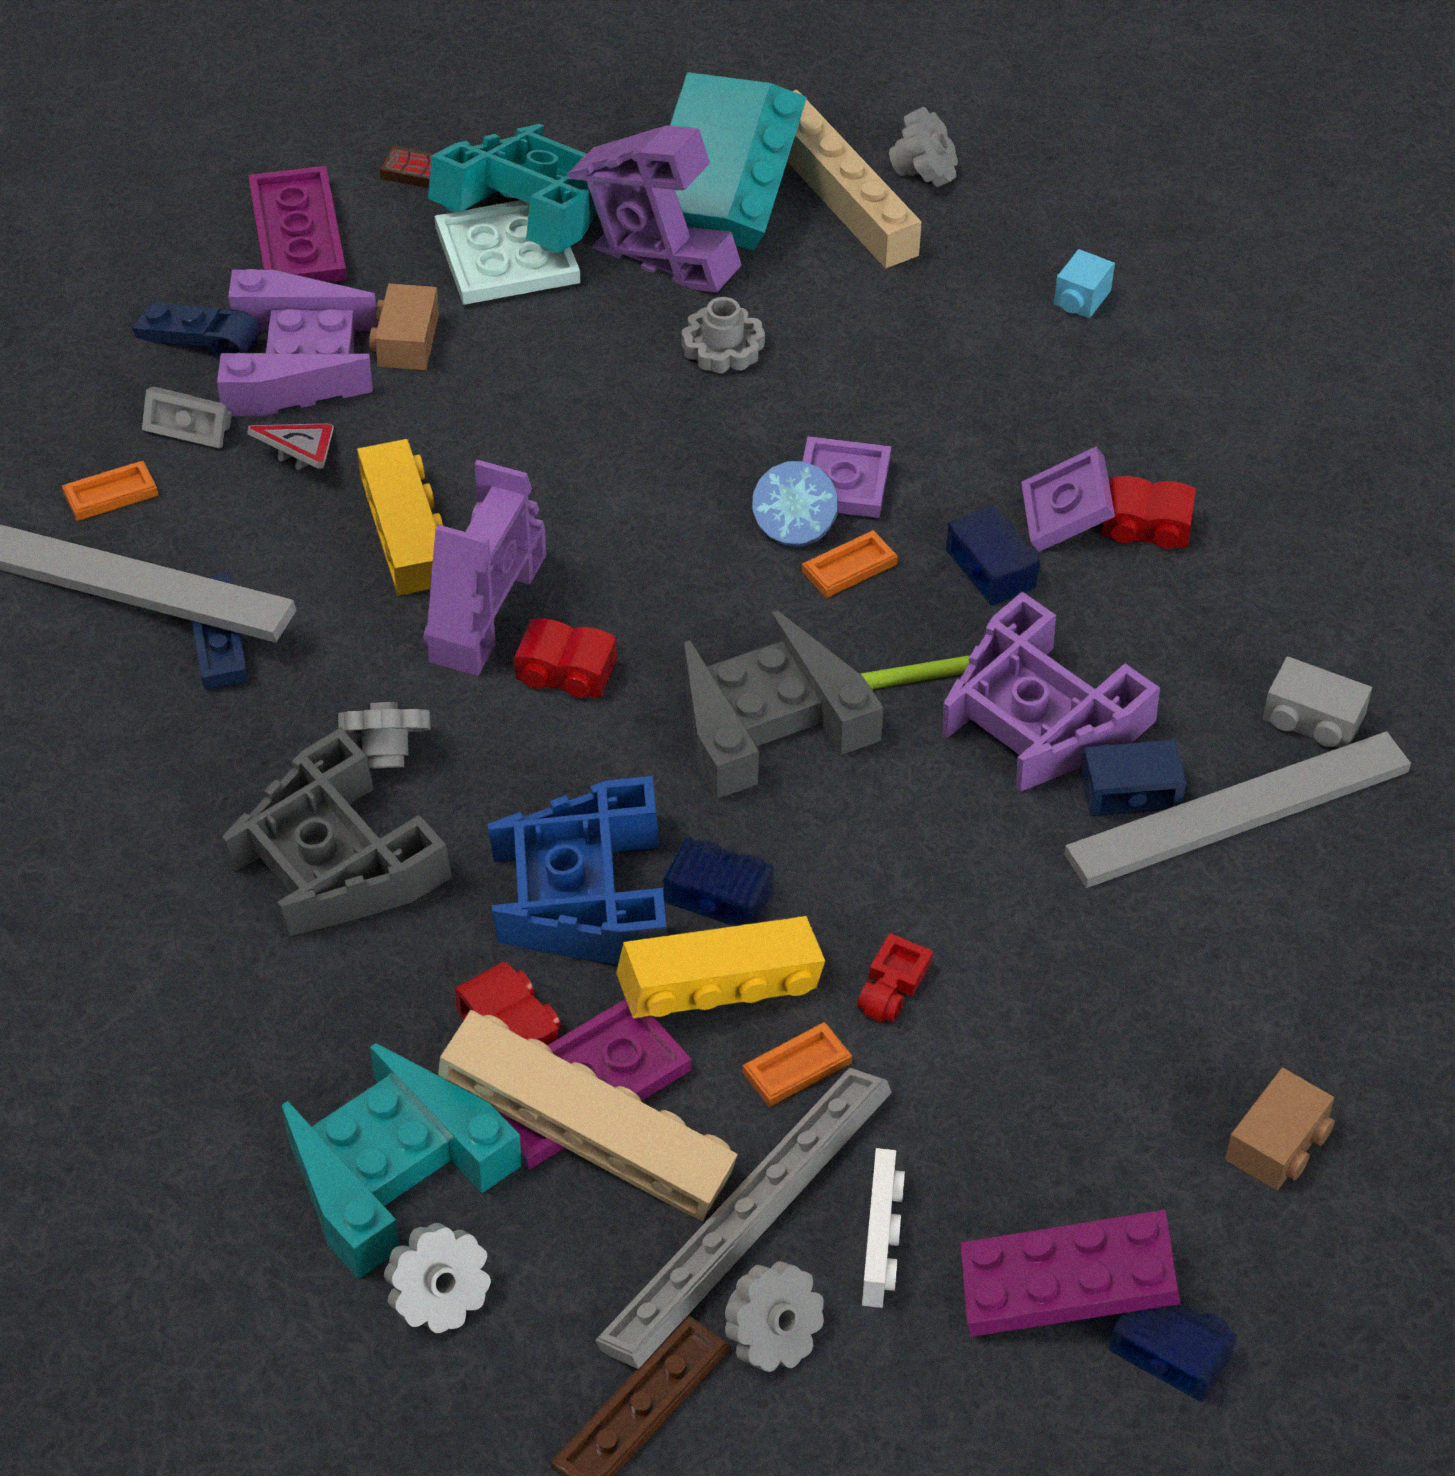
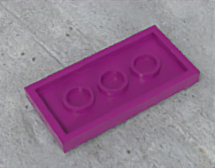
M327 166L248 175L263 270H276L328 283L347 280Z
M626 999L547 1045L554 1055L569 1063L577 1062L589 1067L598 1079L613 1087L622 1086L630 1089L639 1096L641 1101L691 1071V1058L653 1016L633 1019ZM499 1112L520 1134L521 1161L528 1170L565 1148Z
M1166 1210L960 1242L967 1324L971 1337L1181 1304Z

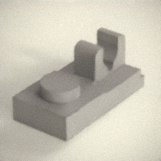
M153 386L146 389L142 430L221 448L223 447L224 431L230 428L232 411L227 410V406L224 403Z

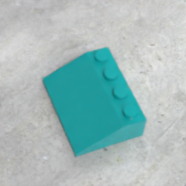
M687 72L670 126L699 128L710 164L685 191L675 190L687 227L732 232L736 246L755 250L765 233L807 99L806 96L772 83Z

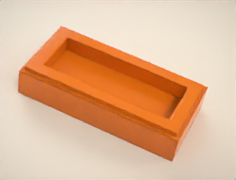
M143 460L62 485L63 494L76 521L158 496L157 486Z
M872 530L802 563V572L824 597L828 598L897 565L898 555Z
M823 1022L742 1065V1073L766 1104L771 1107L852 1063V1055L829 1026Z

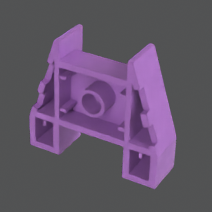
M666 125L593 147L567 175L569 179L587 181L604 234L592 246L594 249L618 259L624 254L643 262L641 264L642 269L652 273L660 269L674 275L672 281L693 290L717 293L742 265L732 232L687 227L675 191H685L710 164L699 128Z
M232 270L228 296L230 310L248 313L259 323L261 331H268L266 353H221L217 379L220 403L226 404L227 410L232 411V416H267L278 413V409L300 405V408L316 405L315 401L341 395L342 398H347L373 391L370 354H353L355 331H371L372 327H378L375 293L276 270Z
M476 460L474 465L477 503L473 509L471 523L467 530L463 532L442 525H438L435 529L428 623L424 631L423 643L428 646L430 663L479 676L496 646L494 617L515 581L529 585L546 557V535L543 521L534 518L539 512L537 502L528 500L532 487L527 473Z
M1024 592L1017 595L991 618L986 627L984 638L979 646H975L969 657L967 668L960 680H956L943 703L942 735L948 738L969 720H972L1018 753L1020 756L1017 758L1016 789L1020 792L1081 768L1084 747L1132 743L1156 722L1160 687L1126 663L1094 689L1047 656L1054 648L1056 615Z

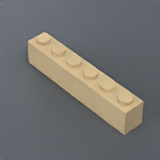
M798 90L793 91L795 93L801 94ZM806 99L787 162L885 269L919 256L921 220Z
M470 1010L440 1056L438 1076L488 1101L497 1111L699 1220H705L732 1174L738 1154L731 1151L728 1144L722 1139L709 1134L703 1136L687 1127L685 1122L672 1112L666 1110L659 1112L641 1102L639 1096L630 1089L622 1086L613 1087L598 1079L589 1067L577 1062L569 1063L554 1055L552 1050L543 1042L532 1038L526 1040L513 1033L502 1020L495 1016H482Z

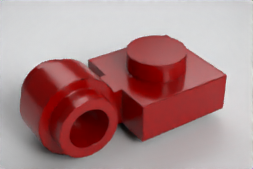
M889 933L869 968L868 978L876 981V983L870 981L865 983L857 1001V1008L864 1011L863 1015L879 1023H883L884 1020L894 1023L904 1002V996L898 994L897 991L911 997L913 996L932 963L933 951Z

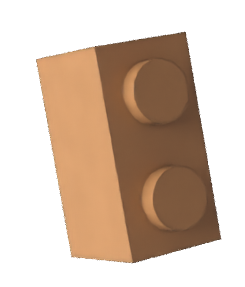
M388 283L385 299L378 300L376 321L378 327H372L370 331V352H376L378 367L427 370L439 316L437 287Z
M1282 1067L1231 1133L1225 1160L1275 1190L1280 1188L1287 1177L1295 1181L1309 1160L1310 1154L1306 1151L1312 1143L1322 1146L1334 1127L1335 1120L1330 1118V1113L1335 1097Z

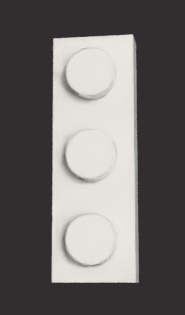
M876 1148L862 1306L883 1308L884 1290L895 1291L897 1259L887 1258L888 1245H899L901 1215L891 1214L892 1201L902 1202L905 1171L895 1170L896 1150Z

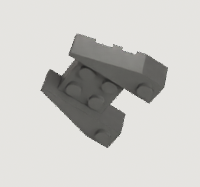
M778 610L772 612L771 645L706 666L691 640L684 642V679L697 767L716 799L758 785L759 750L756 746L821 724L840 755L881 741L884 708L864 677Z
M342 728L337 729L302 750L292 761L293 768L281 781L275 779L264 791L266 797L249 815L243 813L222 836L230 868L234 872L261 858L291 893L277 902L285 933L289 937L412 903L452 878L446 844L420 815L379 839L350 806L352 802L374 789L367 756Z

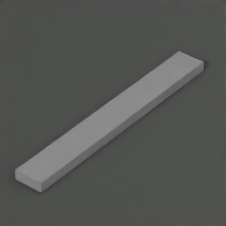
M0 525V570L272 642L278 641L297 611L292 599Z
M1386 731L1065 845L1064 855L1084 886L1088 888L1409 772L1411 762Z
M849 1068L595 1340L599 1349L608 1356L639 1369L892 1093L888 1081Z

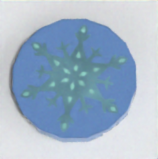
M787 461L772 467L759 479L753 492L752 511L759 529L770 539L784 546L803 547L818 542L834 524L838 515V496L832 480L819 467L804 461Z

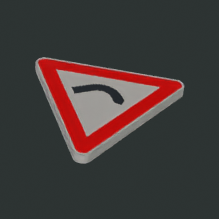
M327 423L248 426L247 434L279 449V461H284L291 456L297 458L295 465L297 470L307 465L315 468H324L334 426Z

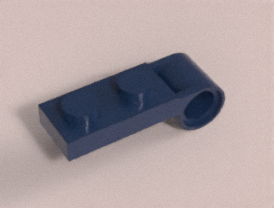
M150 302L132 327L135 337L138 339L157 343L209 347L212 354L218 360H220L221 353H248L261 334V328L256 319L243 311L223 310L217 307L165 304L162 302Z

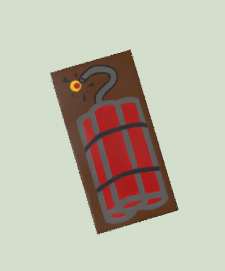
M393 145L380 168V178L429 188L431 156L436 153Z

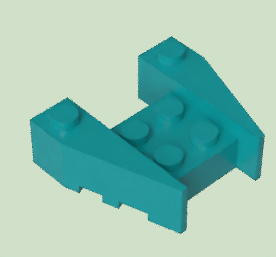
M535 124L518 128L514 137L499 140L500 137L496 134L484 136L483 144L471 146L467 141L454 143L431 156L429 200L439 203L445 209L453 212H462L497 191L505 197L525 201L530 204L526 240L541 245L546 251L560 253L580 241L597 215L587 181L569 179L567 175L586 153L543 137L544 125Z
M377 1043L370 1047L373 1075L378 1083L312 1127L288 1101L282 1104L286 1135L321 1224L327 1245L358 1279L387 1260L392 1250L399 1246L396 1219L384 1207L389 1202L449 1161H452L481 1193L522 1166L520 1134L488 1101Z

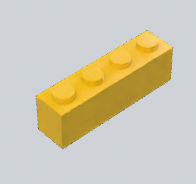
M408 439L357 448L360 478L397 596L429 590L431 588L435 529L438 525L443 526L440 514H432L431 509H434L435 506L430 484L422 485L421 480L425 479L420 454H412Z
M803 916L623 942L616 974L633 1019L647 1016L662 1017L673 1012L693 1009L708 1010L726 1004L754 1003L766 998L804 995L810 990L817 988L825 959L807 917Z

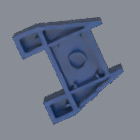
M653 776L606 780L590 786L591 792L571 800L565 795L551 800V807L525 817L519 812L488 824L494 862L516 861L518 903L492 905L498 943L566 957L618 965L623 942L668 936L663 888L617 893L615 888L613 852L660 847Z

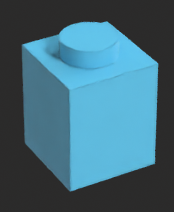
M1078 249L1057 276L1054 305L1062 307L1068 313H1077L1090 318L1111 291L1115 263Z

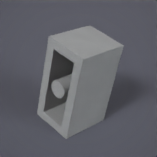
M1287 656L1268 692L1262 720L1271 722L1280 730L1295 731L1314 738L1323 746L1341 748L1352 743L1366 715L1373 687Z

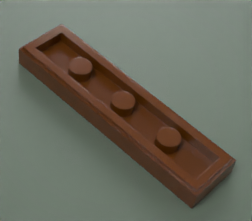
M688 1314L644 1364L626 1380L551 1461V1469L560 1476H615L727 1354L729 1343Z

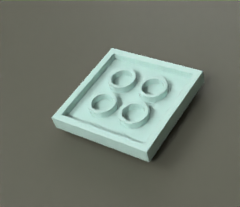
M522 200L435 216V227L463 305L580 283V270L571 247L560 253L544 250L541 245L526 240L530 204Z

